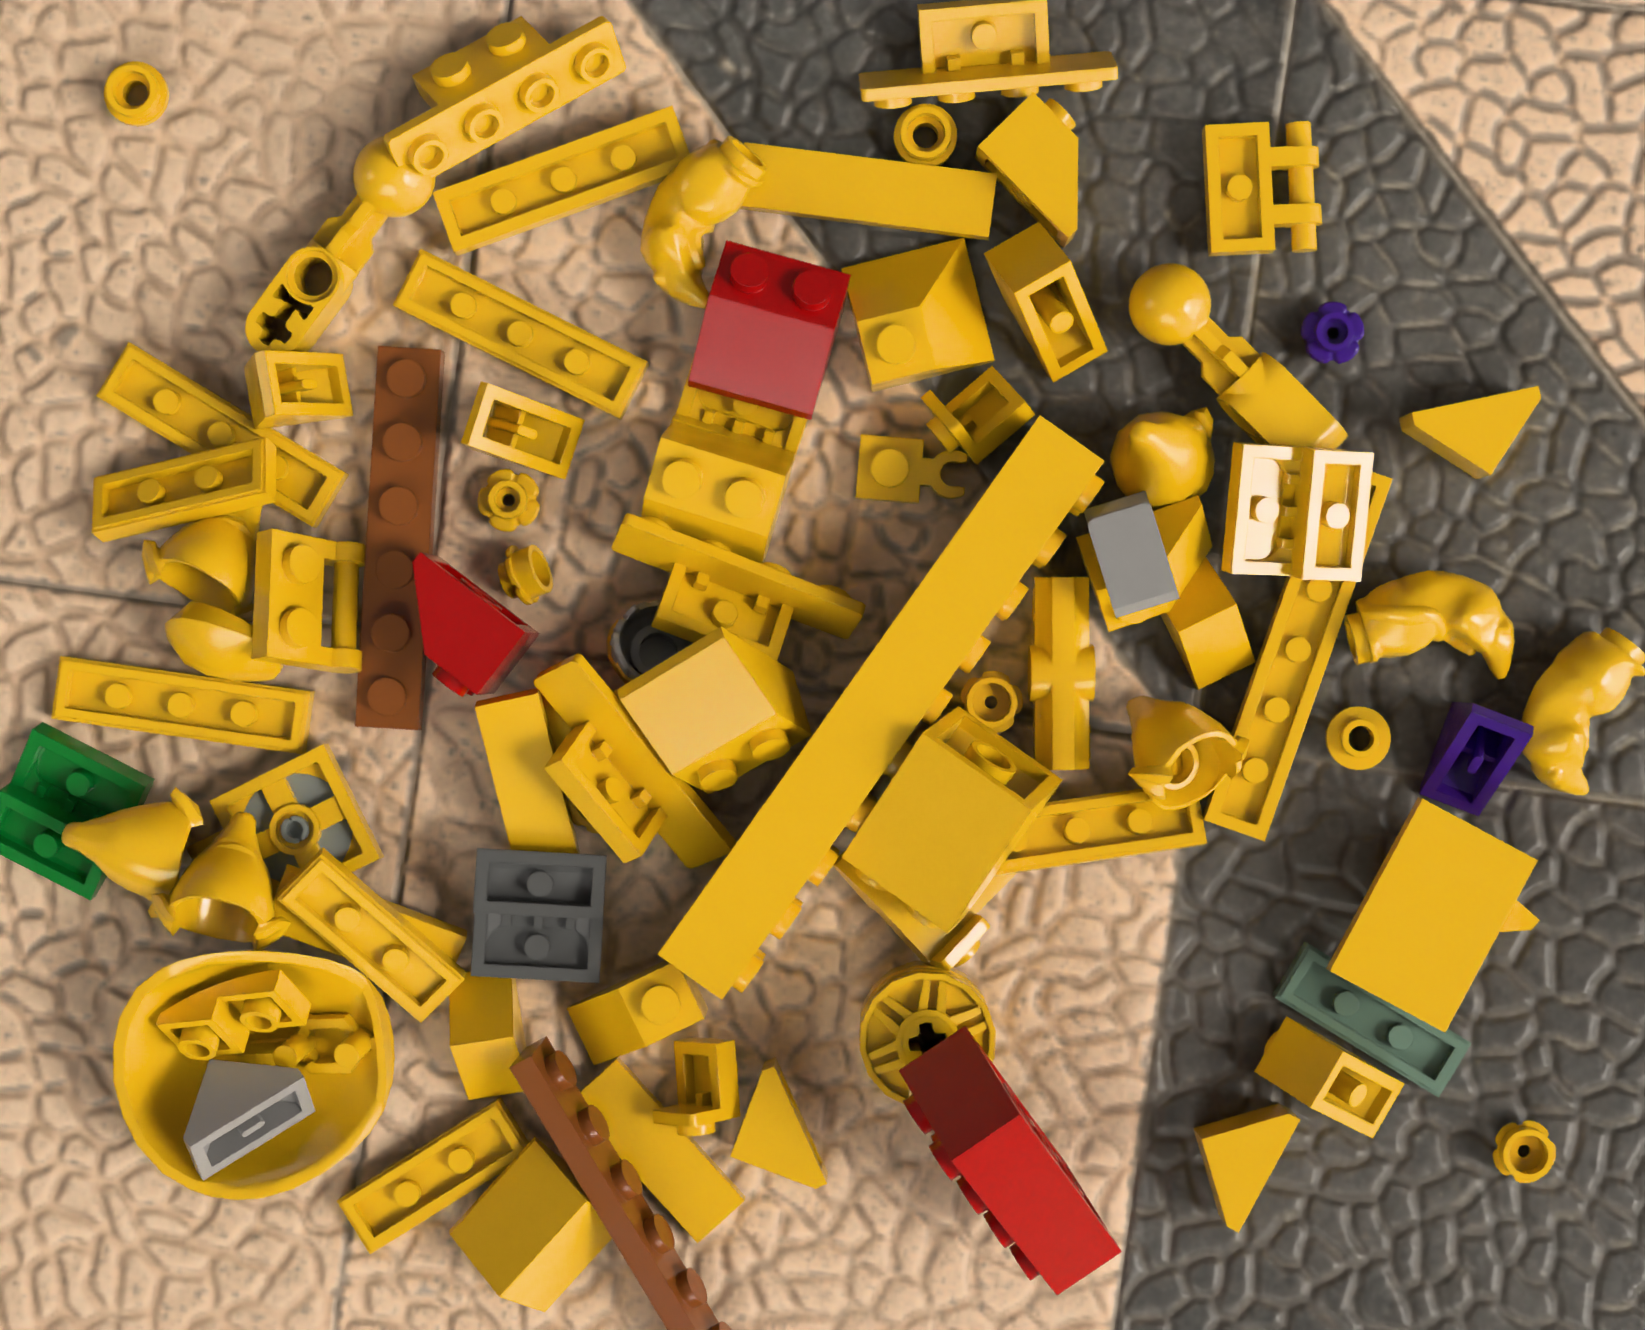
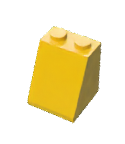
M957 706L922 732L842 855V858L855 867L856 875L864 883L878 890H887L907 904L908 912L918 922L930 928H940L949 934L970 911L1063 779Z

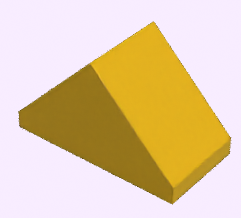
M262 350L255 352L244 366L254 430L353 416L343 354Z
M481 381L461 444L474 451L565 480L585 420Z
M1539 386L1416 411L1400 417L1401 431L1473 478L1480 479L1492 475L1541 400Z
M1205 557L1171 611L1161 614L1197 690L1255 663L1237 603L1207 557Z
M466 971L465 980L449 995L450 1049L468 1100L523 1092L509 1068L526 1047L516 978L471 976V971Z
M774 1057L763 1064L735 1138L730 1157L817 1189L827 1184L828 1171L777 1058Z
M1280 1103L1193 1128L1218 1214L1228 1228L1238 1233L1300 1122L1299 1117L1291 1109Z

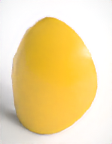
M269 950L224 951L203 954L167 965L136 987L118 1020L113 1044V1083L122 1116L137 1146L162 1174L192 1191L210 1197L230 1200L265 1198L292 1190L323 1174L348 1156L372 1131L384 1112L393 1082L395 1061L394 1035L383 997L368 977L350 966L325 958ZM281 969L312 1003L306 1025L277 1028V1030L269 1033L250 1031L244 1053L215 1056L213 1060L298 1068L305 1078L315 1112L203 1181L195 1169L183 1137L209 1060H196L183 1055L177 1046L156 1026L158 1016L161 1012L183 999L216 984L249 974Z

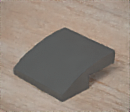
M477 848L471 976L599 983L607 855Z

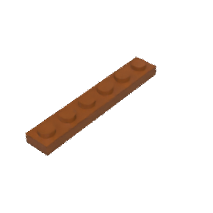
M378 346L359 649L362 651V671L358 673L356 727L422 730L427 656L424 655L412 562L420 552L433 555L445 352L441 349Z
M547 1036L525 1047L509 1068L666 1329L732 1330L727 1323L723 1321L718 1322L707 1303V1292L702 1279L693 1268L686 1269L674 1249L675 1239L669 1224L660 1214H653L641 1194L642 1183L636 1169L628 1160L620 1159L609 1141L610 1132L604 1116L594 1105L588 1106L576 1086L577 1076L569 1058L562 1051H555Z

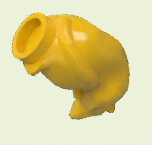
M727 136L723 142L714 138L706 145L693 150L684 157L657 186L643 223L640 252L645 262L653 271L654 282L673 299L702 309H706L709 292L702 279L703 268L706 266L703 254V235L713 232L715 224L724 222L737 213L749 189L763 184L765 180L762 176L767 171L763 161L750 148L732 136Z
M1426 570L1392 580L1376 587L1366 597L1357 600L1355 603L1356 613L1344 616L1347 641L1356 665L1378 662L1380 658L1408 656L1425 648L1432 641H1445L1468 656L1479 652L1496 679L1506 678L1510 668L1515 643L1513 623L1501 608L1500 601L1491 587L1464 575L1446 571Z
M1605 627L1600 634L1595 631L1584 632L1558 652L1551 665L1543 672L1534 685L1522 714L1521 721L1534 726L1533 736L1522 753L1530 761V768L1541 783L1560 792L1574 795H1586L1589 792L1587 779L1581 769L1589 748V719L1615 709L1624 698L1630 686L1631 678L1645 675V668L1642 666L1645 662V653L1628 638L1609 627Z

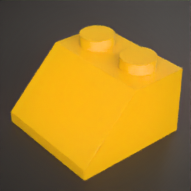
M673 420L660 437L643 499L641 516L659 518L666 522L672 530L698 540H716L726 545L732 553L758 563L765 562L795 458Z
M723 627L717 628L617 689L620 701L671 774L707 794L732 786L736 783L738 777L766 761L784 756L790 750V747L812 735L793 671Z

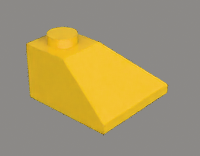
M964 238L841 268L843 273L851 275L847 295L872 392L995 361Z

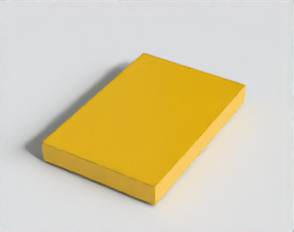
M1418 797L1326 969L1446 1033L1538 860Z

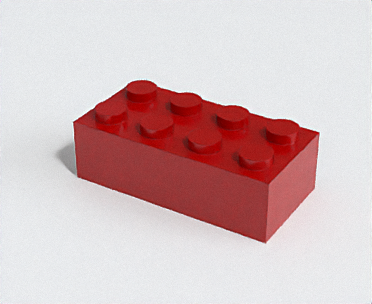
M966 1026L899 1070L912 1093L911 1096L903 1100L905 1107L925 1135L932 1130L935 1132L930 1136L933 1143L929 1145L935 1159L951 1181L960 1175L961 1178L956 1180L962 1193L978 1215L987 1210L983 1216L1004 1248L1010 1246L1009 1249L1030 1281L1041 1275L1054 1293L1059 1295L1122 1252L1065 1160Z

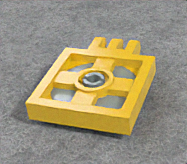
M328 743L322 744L209 801L223 829L237 812H247L255 817L257 840L262 858L269 870L273 897L286 865L290 864L302 869L322 847L351 872L384 857ZM221 831L187 847L186 849L191 859H195Z

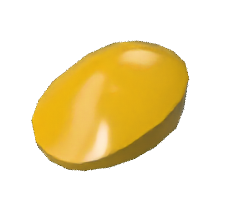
M191 601L165 623L167 640L184 664L205 675L232 681L262 682L274 679L284 666L282 664L252 660L253 625L217 607Z

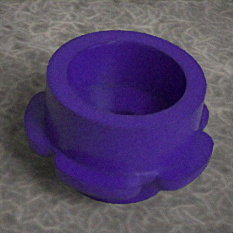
M1330 301L1321 304L1317 312H1310L1306 315L1301 325V336L1304 339L1306 352L1313 360L1323 364L1329 361L1342 364L1351 360L1359 351L1358 341L1364 336V324L1360 316L1355 312L1350 313L1347 311V306L1340 302ZM1330 327L1338 330L1339 334L1336 339L1328 337L1327 330Z

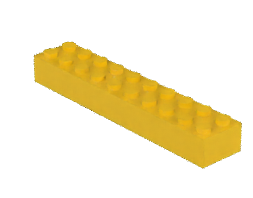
M1039 415L657 955L721 1000L731 987L743 993L764 963L763 959L766 954L759 947L769 933L780 940L796 919L803 904L801 900L796 898V895L808 880L818 887L840 856L838 854L840 850L832 844L845 827L856 833L878 802L876 801L877 798L869 792L882 774H885L890 779L894 777L913 748V745L906 740L920 720L929 726L934 724L953 697V694L944 689L947 682L957 668L969 674L990 645L991 641L982 635L994 616L1002 621L1004 619L1007 620L1021 602L1029 588L1022 584L1020 580L1030 565L1033 564L1039 569L1042 566L1045 567L1060 547L1067 534L1057 527L1068 512L1076 517L1083 513L1105 483L1104 480L1095 475L1104 463L1102 458Z

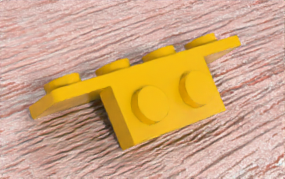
M960 0L917 4L921 57L920 68L863 72L858 74L861 101H874V106L877 108L895 109L910 105L912 98L937 96V100L943 103H962L973 100L976 97L975 92L1001 90L1002 96L1012 98L1028 97L1032 92L1037 94L1041 86L1064 85L1065 90L1072 92L1094 91L1103 86L1102 81L1118 79V65L1110 51L1050 56L1047 0Z
M520 16L511 22H505L493 27L487 35L458 51L444 54L435 59L430 66L412 75L420 96L431 109L384 135V143L397 167L411 164L419 173L431 175L433 178L623 73L626 65L611 22L604 16H599L549 44Z
M626 513L611 546V549L617 553L669 572L651 627L693 643L717 628L723 627L777 661L791 619L837 637L848 639L862 619L866 607L863 602L852 599L841 588L832 585L818 586L792 576L786 568L776 563H758L732 553L726 545L716 540H698L672 530L666 522L652 516L639 517Z
M575 654L541 671L533 681L535 687L571 728L544 769L624 864L641 857L657 832L684 865L691 869L727 855L736 844L735 839L689 783L671 774L622 702L583 655Z

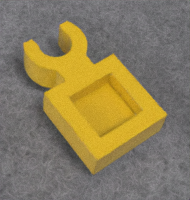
M861 434L855 499L919 504L920 486L931 487L938 496L945 499L961 498L964 496L965 487L946 485L941 479V469L948 463L966 464L968 455L959 450H954L951 453L946 450L939 453L934 459L923 458L924 439Z

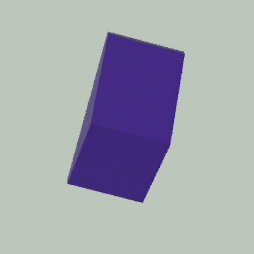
M1452 702L1420 785L1419 794L1479 817L1533 736L1534 726L1474 703Z

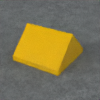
M535 1136L449 1230V1235L499 1297L542 1312H546L612 1239L568 1164Z

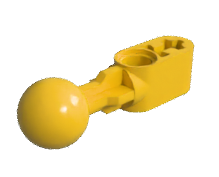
M384 136L378 137L364 146L356 158L353 169V181L357 195L341 216L327 218L307 246L297 250L289 257L250 310L245 322V333L250 345L258 352L262 350L309 352L350 297L353 290V281L374 253L372 238L388 217H405L420 210L432 195L436 176L432 178L431 175H423L411 164L397 167L384 143ZM328 263L333 275L330 287L320 295L311 296L305 285V277L308 270L315 264ZM290 295L295 300L312 307L313 309L310 314L303 313L297 310L298 306L288 303L287 300ZM276 318L286 321L285 327L292 333L287 342L277 340L276 332L270 327Z
M1164 263L1148 269L1136 280L1129 296V314L1137 331L1143 337L1156 344L1167 346L1182 344L1201 363V377L1219 395L1216 398L1218 404L1255 443L1337 449L1348 438L1341 424L1282 364L1265 352L1259 354L1242 336H1228L1209 317L1211 311L1210 292L1205 281L1196 271L1182 264Z

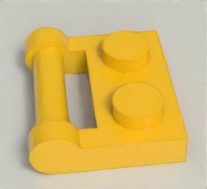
M273 528L257 532L251 659L331 673L349 674L361 672L362 651L356 649L359 568L365 566L366 545L349 541L336 542ZM324 565L334 567L331 648L321 646Z

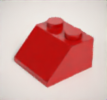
M726 240L708 296L688 379V386L812 420L844 312L851 275Z
M420 552L412 564L424 655L438 665L432 672V675L461 697H464L465 694L473 696L474 693L476 695L494 694L540 633L441 557Z

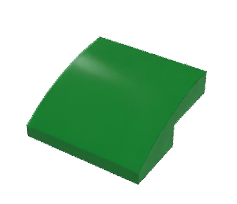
M42 722L32 729L11 782L0 789V855L91 901L96 897L107 876L93 861L62 843L61 837L65 826L71 822H84L122 809L144 805L155 779Z

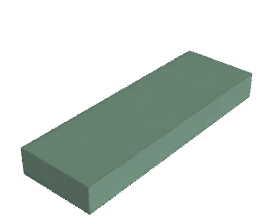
M1304 941L1272 996L1439 1098L1472 1043L1449 1029L1444 1033L1330 972L1326 967L1331 957Z

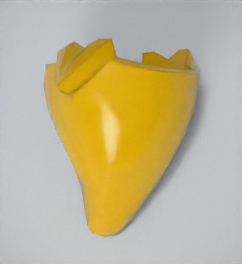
M1203 407L1192 410L1184 416L1166 411L1139 414L1118 431L1110 454V464L1116 484L1125 496L1146 491L1149 503L1154 511L1197 495L1200 497L1207 491L1214 474L1215 464L1211 444L1214 420L1208 408Z
M264 505L190 522L160 547L155 541L144 540L141 557L149 584L152 585L160 579L195 602L217 607L240 617L248 623L252 622L257 532H259L260 517Z
M1138 696L1127 702L1126 709L1132 730L1131 739L1135 767H1132L1128 775L1143 788L1144 792L1159 808L1163 810L1183 809L1209 795L1227 775L1231 780L1241 770L1242 760L1246 757L1250 740L1239 735L1234 738L1220 722L1200 709L1185 702L1160 700L1148 696Z
M177 787L170 793L172 801L139 805L88 821L71 822L65 826L61 837L62 843L65 846L78 851L93 861L110 880L151 901L152 904L148 909L151 918H158L154 911L151 894L163 892L169 896L179 879L183 851L192 827L203 825L199 806Z
M240 811L231 817L221 833L185 869L169 896L163 892L151 894L154 911L165 929L172 936L175 935L179 928L216 939L253 943L254 950H263L280 939L291 924L283 916L275 918L273 887L269 870L260 852L256 835V820L252 814Z

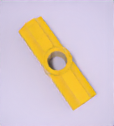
M1034 577L1032 588L1033 645L1028 647L1027 671L1029 702H1033V759L1048 770L1089 769V759H1091L1089 702L1094 701L1096 685L1094 645L1089 644V577Z

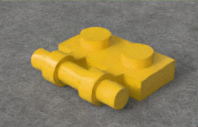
M1296 121L1285 124L1286 146L1270 147L1269 122L1212 124L1203 127L1202 144L1208 257L1273 253L1276 250L1275 228L1280 227L1291 228L1292 252L1305 253L1317 250L1316 226L1322 225L1321 204L1315 203L1313 169L1319 168V148L1312 146L1311 122ZM1272 171H1288L1289 204L1273 205Z

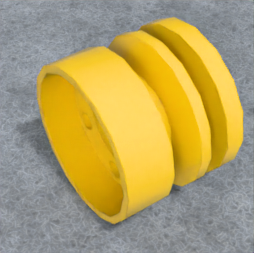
M915 960L890 969L871 987L861 1008L859 1049L868 1076L886 1096L904 1104L903 1100L911 1096L912 1093L899 1070L925 1053L922 1051L919 1042H909V1038L919 1035L920 1024L932 1023L935 1033H945V1037L935 1040V1045L966 1026L990 1060L993 1062L995 1058L996 1030L983 994L965 973L955 968L946 971Z

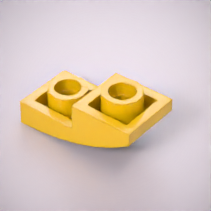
M281 969L237 977L199 991L161 1012L156 1026L177 1046L183 1055L196 1060H211L219 1055L244 1053L250 1031L269 1033L277 1030V1028L305 1026L312 1003Z

